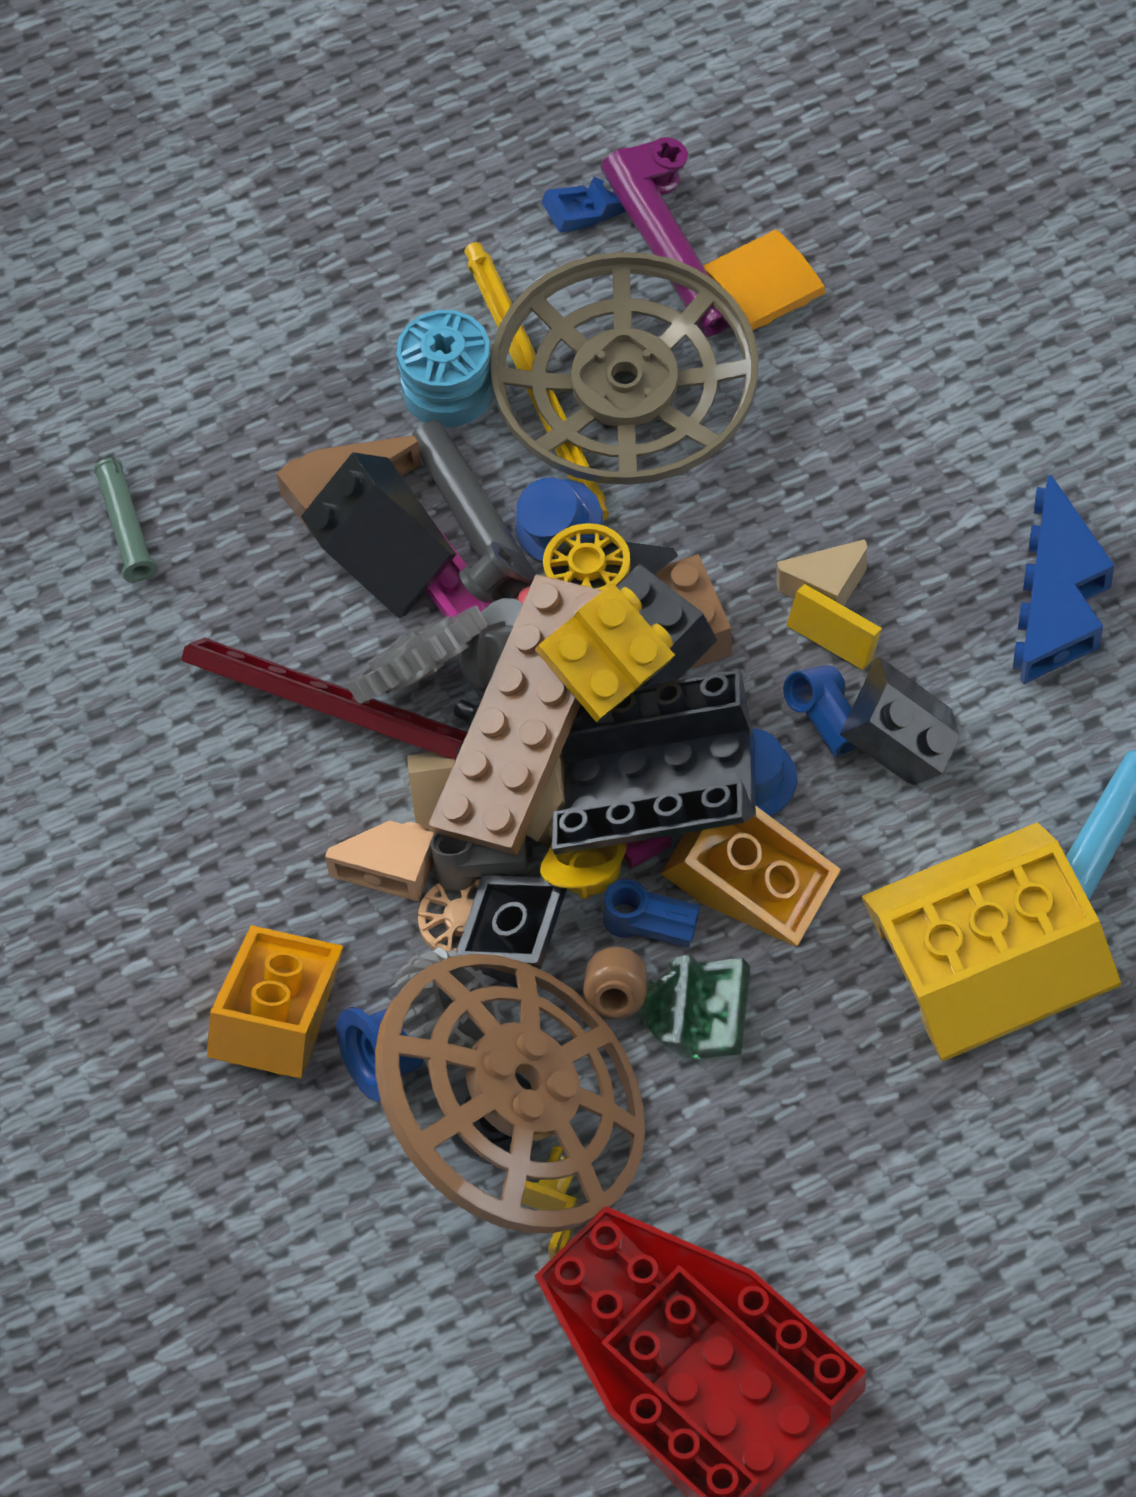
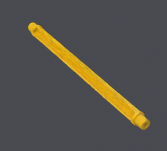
M474 242L469 244L464 250L468 259L467 266L474 276L497 328H499L512 302L493 264L491 255L485 252L480 242ZM521 324L513 337L509 353L517 369L532 371L536 353ZM526 388L535 406V409L543 423V426L546 432L548 433L552 430V428L547 424V422L539 412L536 401L534 399L533 389ZM546 390L551 406L564 422L567 418L554 391ZM568 441L555 449L558 457L580 466L589 467L581 448L574 446ZM566 474L568 479L584 484L597 496L603 511L604 521L609 516V512L604 503L606 498L600 490L598 483Z

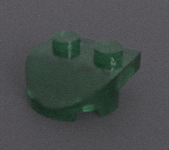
M691 954L669 961L670 969L657 982L650 980L647 984L646 998L641 1007L645 1025L666 1048L686 1058L702 1059L741 1055L751 966L744 958L698 962Z

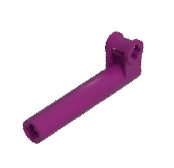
M664 137L638 146L621 148L608 155L601 164V171L652 254L672 258L692 266L709 276L662 197L663 194H669L674 191L679 184L680 176L678 172L685 166L688 160L686 147L674 138ZM670 281L687 308L698 294L687 287ZM713 305L696 323L705 337H711L730 327L723 315Z

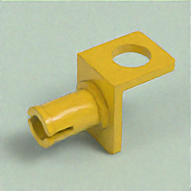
M553 1146L548 1162L566 1160L568 1157L562 1156L564 1150L561 1146ZM574 1174L555 1180H539L538 1183L526 1180L521 1203L539 1210H562L577 1207V1198L566 1194ZM574 1229L553 1234L548 1246L550 1260L569 1242Z

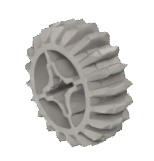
M442 947L412 957L394 975L395 985L390 988L393 997L395 998L408 981L429 965L450 957L459 956V954L455 950L447 952ZM472 967L449 971L470 992L479 988L492 987L487 986L482 979L481 970L475 971ZM434 982L429 983L423 988L408 1010L402 1026L408 1037L431 1040V1034L439 1017L454 1002ZM500 1001L482 1003L500 1025L506 1022L505 1017L498 1011V1006L501 1004ZM463 1013L454 1024L448 1043L471 1049L485 1034L466 1013ZM425 1059L427 1067L429 1068V1060ZM446 1063L448 1076H452L456 1080L466 1077L465 1068Z

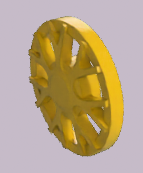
M592 523L574 525L559 532L548 543L543 556L545 577L571 582L576 578L583 581L582 586L591 588L590 581L601 578L606 585L596 588L599 590H604L612 582L618 586L629 574L631 565L629 549L624 539L611 528ZM581 535H595V543H581ZM576 536V541L570 539ZM600 536L605 537V539L599 540ZM613 542L619 549L605 556L602 549ZM562 543H566L572 548L568 556L556 550ZM606 565L622 566L618 574L605 571ZM569 566V571L562 574L554 575L551 567Z

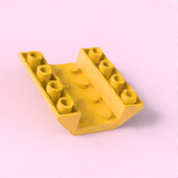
M1038 822L862 896V901L881 940L887 938L920 1006L921 1022L941 1062L1121 986V980L1101 923L1060 844Z

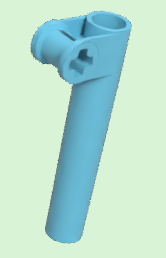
M1135 750L1128 751L1066 855L1088 900H1090L1136 815Z

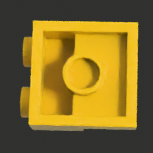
M613 582L535 648V651L596 722L665 667L675 656L670 650L673 646V640L669 633L657 623L650 626L639 613L642 610V604L638 597L627 587L619 590Z

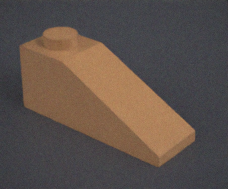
M411 435L313 450L301 458L292 459L283 469L276 472L280 495L309 530L301 515L352 452L388 457L400 475L404 476L422 465L418 440Z

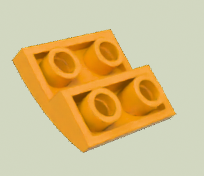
M777 229L703 266L709 277L715 280L735 299L746 315L752 331L759 327L767 326L774 319L796 308L806 306L810 301L826 293L824 284L810 264Z

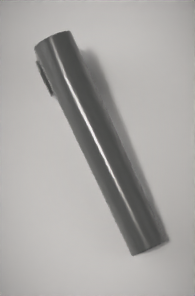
M433 420L420 425L412 433L418 440L420 457L479 558V561L472 568L465 567L459 573L462 583L474 597L485 603H492L502 598L515 599L519 596L521 590L531 586L536 575L443 424L440 421Z

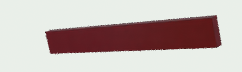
M205 637L184 646L182 662L450 759H457L456 748L462 747L468 733L374 698L360 704L347 688Z

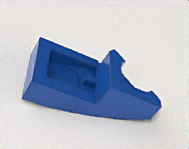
M595 176L589 188L575 186L548 189L542 199V204L559 233L590 227L622 214L626 210L617 195L605 189L604 181Z

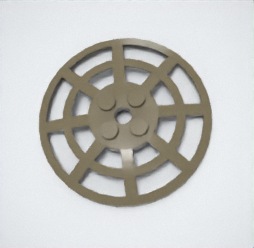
M614 252L592 255L571 261L548 272L531 284L510 306L499 325L492 346L490 369L493 394L501 417L514 437L532 455L552 468L576 478L602 484L632 485L656 482L682 474L704 463L721 450L740 429L751 409L757 389L759 358L755 336L746 315L735 299L715 280L696 268L672 258L649 253ZM630 274H643L667 279L689 288L698 295L682 313H679L657 302L631 298ZM603 275H612L613 299L588 304L571 312L566 317H563L546 300L555 292L576 282ZM712 305L723 315L733 329L742 350L743 360L717 365L716 357L709 341L696 326V323ZM533 311L550 328V331L537 349L532 371L507 368L506 358L513 337L523 321ZM614 314V329L599 333L589 340L575 329L592 319ZM631 314L654 317L671 326L658 338L649 332L633 329ZM686 337L697 350L703 368L678 370L676 359L671 350ZM563 341L576 353L571 374L546 373L552 353L556 346ZM619 372H631L637 377L628 384H621L613 379L614 375ZM744 377V389L738 409L725 430L719 435L700 425L713 405L717 392V383ZM506 385L533 389L534 399L539 412L552 430L534 441L515 418L507 398ZM704 385L700 402L690 417H687L671 406L676 396L677 388ZM546 390L572 391L581 409L563 422L551 406ZM658 418L674 429L672 433L658 440L636 445V426L647 424ZM596 420L602 424L618 428V445L596 442L580 435L579 432ZM686 437L704 446L700 451L678 462L655 469L637 471L638 456H646L663 451L681 442ZM568 441L574 446L590 453L608 457H619V471H602L580 466L554 455L551 451Z

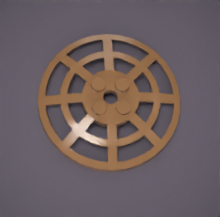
M468 954L450 957L429 965L408 981L390 1002L380 1024L375 1048V1075L381 1104L391 1130L407 1157L425 1179L447 1199L473 1216L499 1227L524 1233H555L575 1229L591 1221L605 1206L610 1207L623 1195L632 1182L642 1157L645 1121L641 1093L627 1054L613 1031L595 1009L572 988L551 974L522 961L499 955ZM466 967L496 969L515 974L518 989L492 986L470 992L449 971ZM434 982L454 1000L439 1017L431 1034V1040L401 1035L403 1021L412 1002L429 983ZM537 985L566 1003L585 1021L591 1030L585 1033L580 1025L566 1012L550 1001L538 996ZM496 1000L519 1002L520 1023H504L500 1025L482 1003ZM540 1011L558 1021L575 1039L561 1046L550 1035L540 1030ZM463 1013H466L485 1034L471 1049L448 1043L453 1026ZM603 1046L612 1059L624 1086L630 1113L617 1106L614 1102L610 1075L602 1056L597 1050ZM399 1055L429 1060L432 1088L445 1117L423 1131L415 1120L404 1093L399 1069ZM586 1055L596 1073L601 1096L580 1087L578 1073L573 1063ZM446 1063L465 1068L466 1083L472 1099L462 1106L458 1104L452 1091ZM515 1072L524 1075L529 1080L531 1090H526L520 1086L516 1080ZM578 1107L600 1117L596 1133L585 1149L569 1123L576 1114ZM484 1117L495 1128L511 1136L510 1153L490 1142L474 1127L473 1123ZM613 1125L631 1135L629 1155L625 1168L614 1184L603 1192L591 1163L598 1158L607 1145ZM458 1134L479 1156L506 1171L501 1198L493 1197L465 1180L443 1160L434 1148ZM555 1134L568 1157L566 1160L556 1162L531 1161L532 1141L547 1139ZM575 1173L587 1200V1203L562 1210H534L520 1206L526 1178L555 1180L569 1177Z

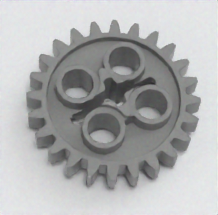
M476 605L451 618L448 615L440 620L436 619L423 627H417L399 637L390 644V648L369 660L367 663L370 667L355 676L354 679L349 681L347 686L360 704L383 692L389 693L395 689L400 690L435 673L444 665V662L468 647L466 642L482 632L481 630L485 629L488 624Z

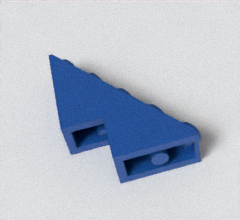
M1052 475L1047 476L1046 488H1036L1033 514L1042 515L1041 526H1031L1028 552L1037 553L1036 564L1026 563L1023 591L1032 592L1031 603L1021 602L1018 630H1024L1027 633L1025 643L1016 641L1012 667L1015 670H1022L1020 680L1023 685L1100 649L1103 625L1086 599L1111 588L1115 566Z

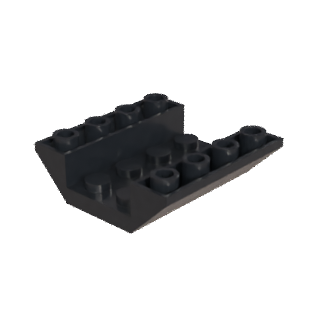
M740 669L639 687L598 722L593 719L582 705L580 706L561 751L566 761L565 810L553 811L552 850L555 855L741 824L756 816L755 742Z

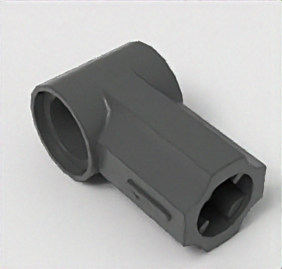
M438 833L432 837L431 849L437 883L444 889L452 891L466 889L472 886L477 881V878L482 877V875L506 876L528 874L526 837L518 856Z

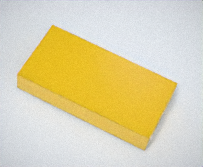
M806 584L796 591L786 625L862 670L872 661L882 631L881 627Z

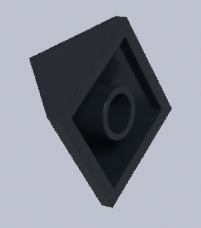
M482 875L456 952L459 956L468 954L499 955L522 961L541 969L567 888L554 886L546 882L543 877ZM472 967L475 971L481 970L484 975L518 987L515 974L490 968Z

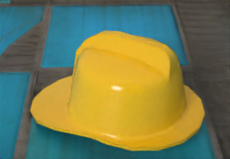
M627 843L559 855L554 854L551 844L548 853L541 863L540 874L546 882L554 886L567 888L572 893L578 894L581 899L587 900L591 895L606 892L608 887L618 880Z

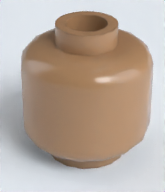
M617 946L604 948L596 952L588 961L584 976L585 1001L601 1017L609 1019L627 1018L635 1014L642 1007L647 994L648 974L646 965L641 957L630 949Z

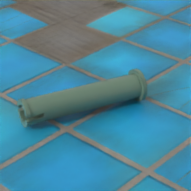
M106 458L95 465L94 472L98 478L124 563L122 569L123 578L130 583L152 578L158 571L157 563L149 556L122 470V463L119 459L115 458L113 466L112 458Z

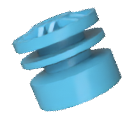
M435 310L418 316L406 325L398 338L396 355L401 375L402 396L407 409L421 422L440 421L444 427H457L467 424L483 414L493 399L490 341L484 327L472 316L456 310Z

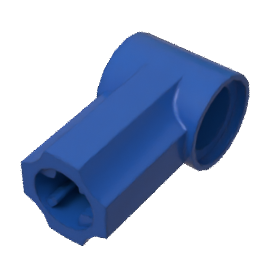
M822 665L794 671L789 674L783 686L784 698L788 706L798 713L805 712L833 756L835 758L841 757L858 748L840 735L852 709L844 697L845 681L841 672L834 666Z
M621 879L612 883L605 892L603 923L605 928L617 937L628 938L640 935L690 948L701 906L646 892L640 883L631 879ZM626 904L634 907L636 910L631 913H621L615 907Z

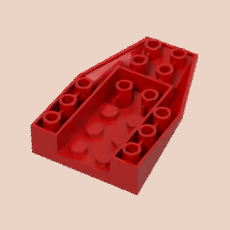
M605 1206L534 1275L538 1286L608 1415L685 1497H763L865 1392L867 1371L753 1270L610 1207Z

